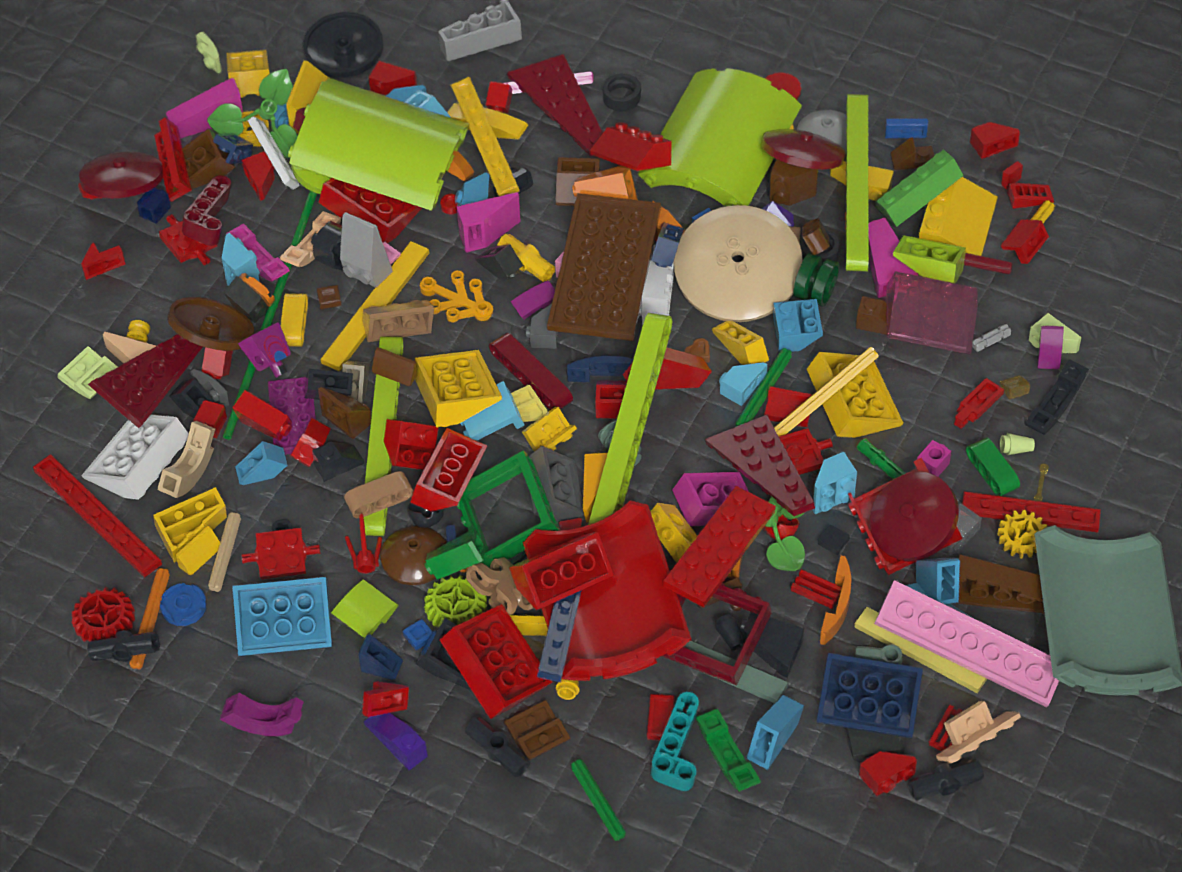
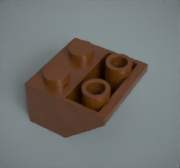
M558 157L556 205L575 206L576 197L573 194L572 185L578 177L600 172V159Z

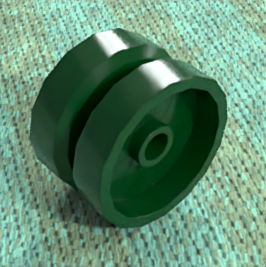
M811 252L808 253L800 266L795 280L794 297L801 300H807L811 297V299H817L818 306L824 307L835 288L840 269L839 262L827 259L822 263L821 256L812 255Z

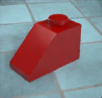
M378 61L369 76L370 91L386 96L393 89L417 86L416 71Z
M988 122L972 128L970 143L979 156L984 159L1018 146L1020 131L1016 128Z
M265 151L242 160L244 174L260 201L265 199L275 179V167Z

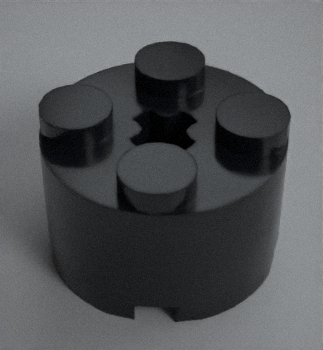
M329 221L311 238L314 258L336 270H343L340 260L342 225Z

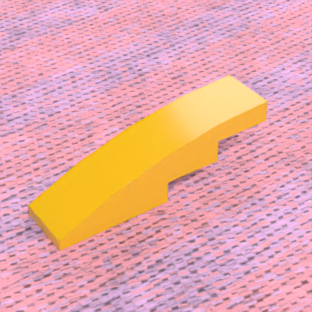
M454 103L447 113L451 118L467 123L459 103ZM483 108L496 138L519 139L528 127L527 122L495 110Z

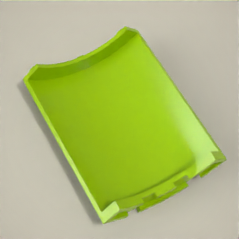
M716 68L699 71L694 74L660 134L663 135V138L672 141L671 166L640 170L638 175L651 188L661 185L683 186L700 191L717 200L725 207L735 205L749 206L774 159L762 148L764 134L777 129H790L802 105L785 90L781 89L779 91L771 86L769 80L749 72L728 68L725 71H717Z
M329 78L325 82L322 81L311 105L307 104L304 112L306 117L295 146L292 145L288 153L290 158L289 164L432 211L436 207L444 183L441 180L442 174L449 170L454 159V155H452L454 150L458 151L464 143L469 124Z

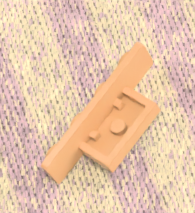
M985 701L975 703L944 723L953 745L937 754V760L947 761L948 763L958 761L963 753L977 749L979 743L996 737V733L1001 729L1012 727L1014 721L1021 717L1020 713L1004 712L995 719H992Z

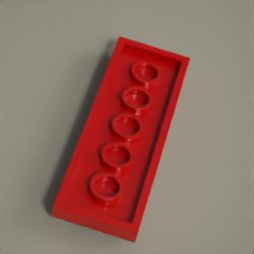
M735 486L664 579L663 586L704 608L775 513L776 506Z

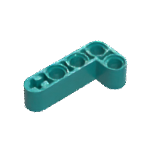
M684 692L678 697L654 754L650 772L651 777L655 781L680 791H688L694 786L697 772L694 764L679 758L696 718L699 705L698 697L692 692ZM687 705L689 707L687 713L685 714L683 713V709ZM679 724L682 725L684 728L677 729L674 727V725ZM673 745L675 746V749L671 750L666 748L665 746ZM664 765L668 769L660 770L657 768V766ZM680 774H687L690 778L684 779L680 777Z

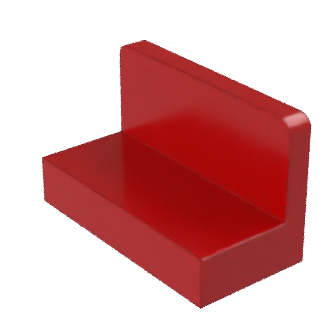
M1022 219L1004 240L1001 247L1003 250H1015L1020 262L1028 264L1049 236L1042 220Z
M769 387L768 402L764 416L767 415L770 421L781 422L810 398L812 394ZM811 414L797 426L807 428Z

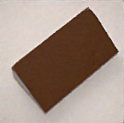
M377 347L372 372L406 386H411L417 377L416 361Z

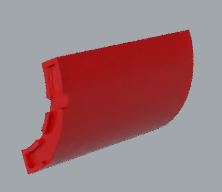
M629 501L609 517L581 528L563 531L535 529L523 542L528 559L583 534L598 532L614 576L581 591L562 679L590 681V677L602 676L603 679L631 674L656 664V659L666 653L671 656L691 640L677 593L663 586V581L670 571L647 504ZM554 603L542 608L547 629L549 628Z

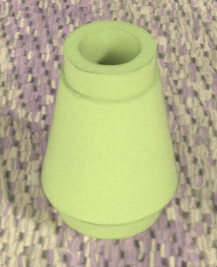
M1010 433L1002 435L1000 438L1001 453H1006V455L1034 450L1035 442L1033 438Z

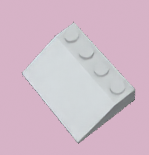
M150 415L140 428L128 420L81 476L123 498L139 500L146 493L148 487L157 480L162 470L171 463L175 454L184 447L189 433L177 417Z

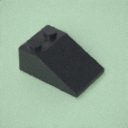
M444 618L435 626L415 664L436 677L471 690L440 641L445 634L457 626Z

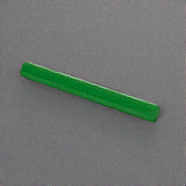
M781 349L736 421L735 427L754 419L768 396L769 387L775 385L792 357L791 350Z

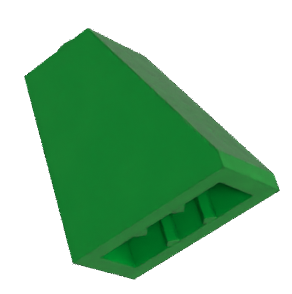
M474 528L428 553L425 567L430 575L434 574L438 580L483 561L486 546Z

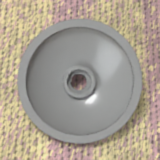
M818 110L806 115L799 122L797 130L812 132L826 137L839 144L846 154V114L835 110Z

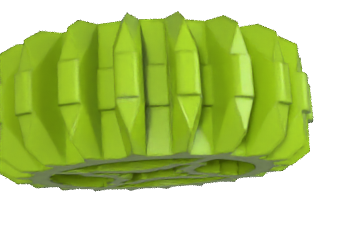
M450 575L449 580L441 578L440 584L434 582L433 589H428V596H425V613L434 628L444 618L459 625L487 611V597L478 593L467 579L463 580L461 575L457 579H454L452 575Z

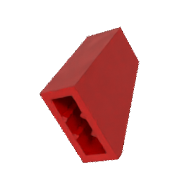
M246 390L233 406V410L241 423L278 441H281L283 436L286 437L292 429V421L288 415Z

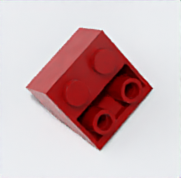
M597 380L596 418H618L627 381Z
M387 419L384 444L392 466L424 470L435 451L438 427Z

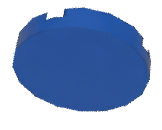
M179 583L171 586L163 593L160 610L164 619L170 624L187 626L197 622L204 615L207 601L203 591L198 586Z

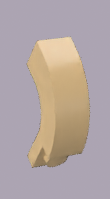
M198 421L192 422L183 453L174 465L162 470L157 490L178 498L188 493L203 475L212 456L214 448L211 447L215 428Z

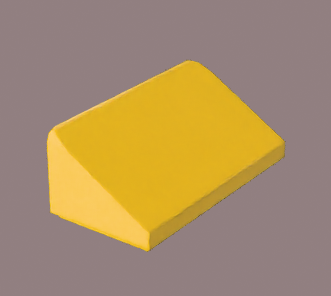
M206 526L176 553L179 568L188 575H193L218 552L220 541L210 526Z

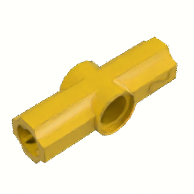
M504 234L500 238L497 246L508 244L512 246L523 264L519 268L520 271L524 272L527 270L542 282L552 278L555 273V266L542 258L533 245H524L511 234Z

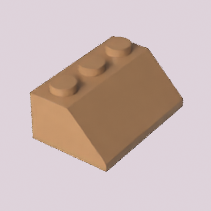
M414 300L409 303H393L388 306H372L363 309L362 321L367 342L380 341L381 336L408 337L431 333L434 313L433 305L428 300Z

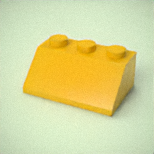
M303 61L286 104L289 125L298 134L299 132L293 127L296 111L305 108L307 104L311 105L322 81L325 82L329 79L308 61Z

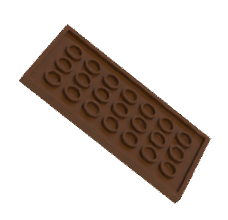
M577 193L547 323L548 331L634 341L642 303V294L661 211V203Z

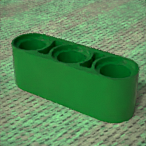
M988 437L966 447L969 460L996 496H1003L1020 488L1017 474Z

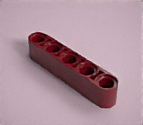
M505 333L489 344L492 355L524 386L530 384L538 398L549 410L554 407L562 409L573 401L570 390L510 333Z

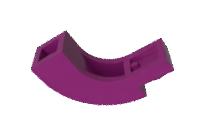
M237 693L226 699L220 720L245 732L265 736H283L292 733L294 724L300 720L304 701L295 697L281 705H265L253 701L241 693Z

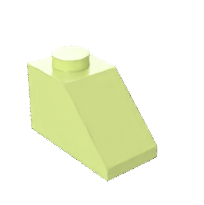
M1049 313L1030 329L1029 341L1034 347L1039 348L1041 326H1064L1062 353H1077L1079 351L1081 337Z

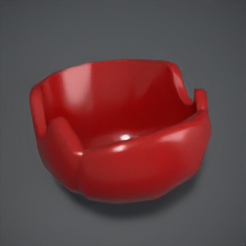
M783 514L778 517L777 529L781 540L795 535L800 525L797 518L789 521ZM764 526L763 530L765 533L776 540L773 528Z

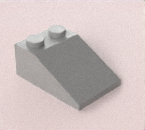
M345 212L342 217L340 253L343 271L348 277H354L364 284L377 288L393 272L377 226Z

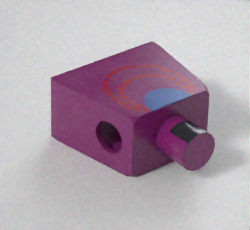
M279 322L238 343L257 371L270 367L276 378L287 372L281 360L290 356L291 352Z

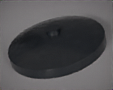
M338 12L319 19L308 29L303 40L306 61L326 76L335 78L351 77L367 71L379 60L384 46L379 26L369 17L354 12Z

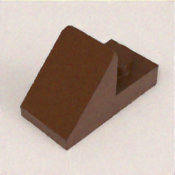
M913 137L891 152L894 170L919 168L934 157L932 146L915 147Z

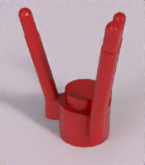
M361 513L359 514L362 550L358 552L357 556L349 536H345V540L353 560L354 569H357L360 573L367 574L373 572L375 567H379L382 537H378L374 554L367 550L364 515Z

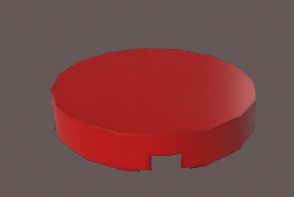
M783 72L774 73L765 78L771 82V86L779 91L781 89L785 90L796 100L801 95V83L791 74Z

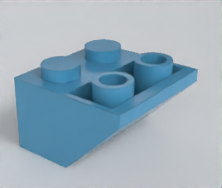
M817 299L774 303L773 323L778 352L783 348L792 352L801 351L823 336Z

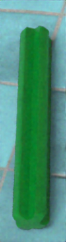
M581 759L574 761L571 764V769L615 841L623 839L626 836V831L584 761Z

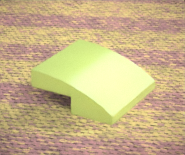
M86 347L58 373V378L79 394L91 399L97 392L88 384L118 367L107 357L104 356L102 358L90 347Z

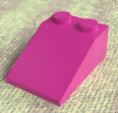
M740 472L684 473L672 491L687 523L690 526H706L735 486L746 491L748 489Z

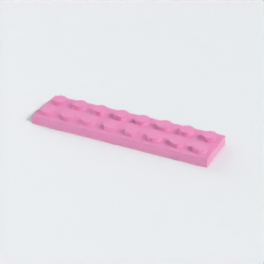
M895 580L892 582L874 622L875 625L1045 707L1049 705L1059 680L1053 677L1050 655Z

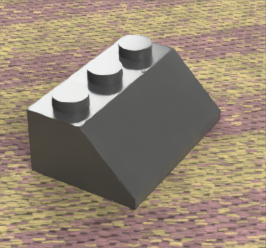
M541 446L529 457L535 464L556 520L584 516L575 460ZM531 496L534 515L539 516Z

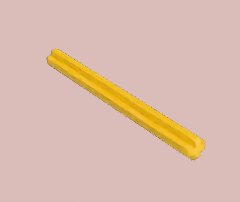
M869 347L777 424L774 427L777 435L780 437L790 432L877 359L879 355L875 349Z

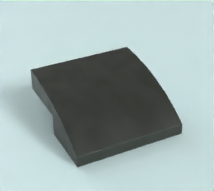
M846 728L853 759L872 757L879 751L894 754L901 753L898 736Z

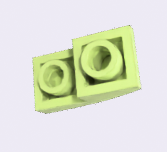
M200 32L196 35L197 49L204 55L205 65L217 73L222 72L215 45L206 34Z

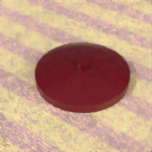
M777 129L769 131L763 136V150L770 156L791 165L810 169H833L841 166L844 162L845 151L839 144L812 132Z
M111 153L95 158L82 167L79 173L80 185L85 192L96 197H132L156 187L163 179V167L159 159L146 153Z
M912 472L897 477L882 489L873 504L870 514V529L874 541L889 556L901 561H918L932 556L947 544L956 529L959 517L957 498L947 483L931 473Z

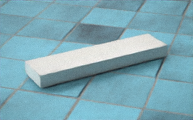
M252 117L248 122L283 183L292 189L297 188L299 182L293 175L291 168L265 123L256 117Z

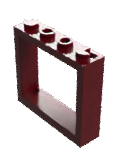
M722 583L713 594V598L758 614L734 667L684 647L671 656L666 653L662 657L737 686L772 611L770 603L762 600L761 597L756 596L754 598L747 595L741 589L734 588L733 590ZM677 594L682 608L686 598Z

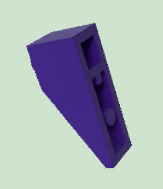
M391 713L371 716L364 721V725L408 771L427 758L426 742L410 726Z

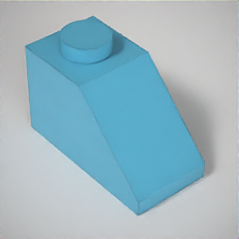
M763 362L733 366L728 372L723 373L719 380L720 394L742 406L758 388L766 375L767 364Z

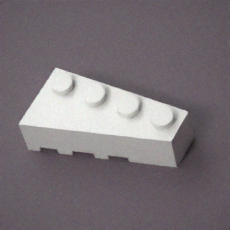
M653 245L651 259L656 245ZM650 260L639 316H642V324L647 313L669 316L674 262L672 267L663 268Z

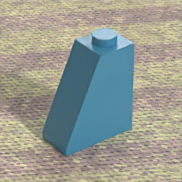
M943 557L916 561V582L930 598L942 604L959 602L960 560L958 558Z
M782 695L757 722L747 759L768 770L797 727L804 705Z

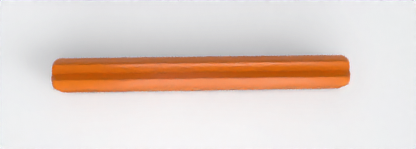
M159 568L156 572L138 634L153 632L162 595L165 592L170 576L167 569ZM146 654L132 656V659L129 661L130 667L141 669Z

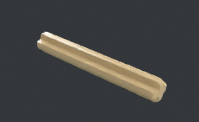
M231 512L228 514L208 584L211 591L219 592L222 588L241 521L240 514Z

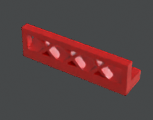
M165 117L159 121L161 132L155 134L154 137L159 160L163 167L167 197L172 202L192 191L178 126ZM174 186L179 190L173 192Z

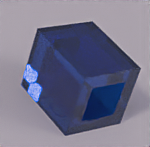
M156 188L147 191L137 202L139 216L155 224L171 208L168 194Z

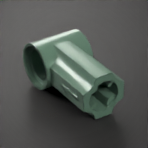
M887 645L884 648L857 646L856 658L902 665V651L896 645Z

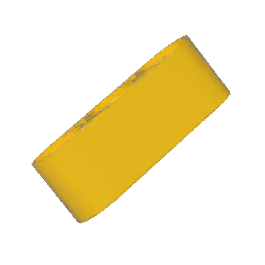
M285 293L281 329L289 347H303L308 310L307 294Z

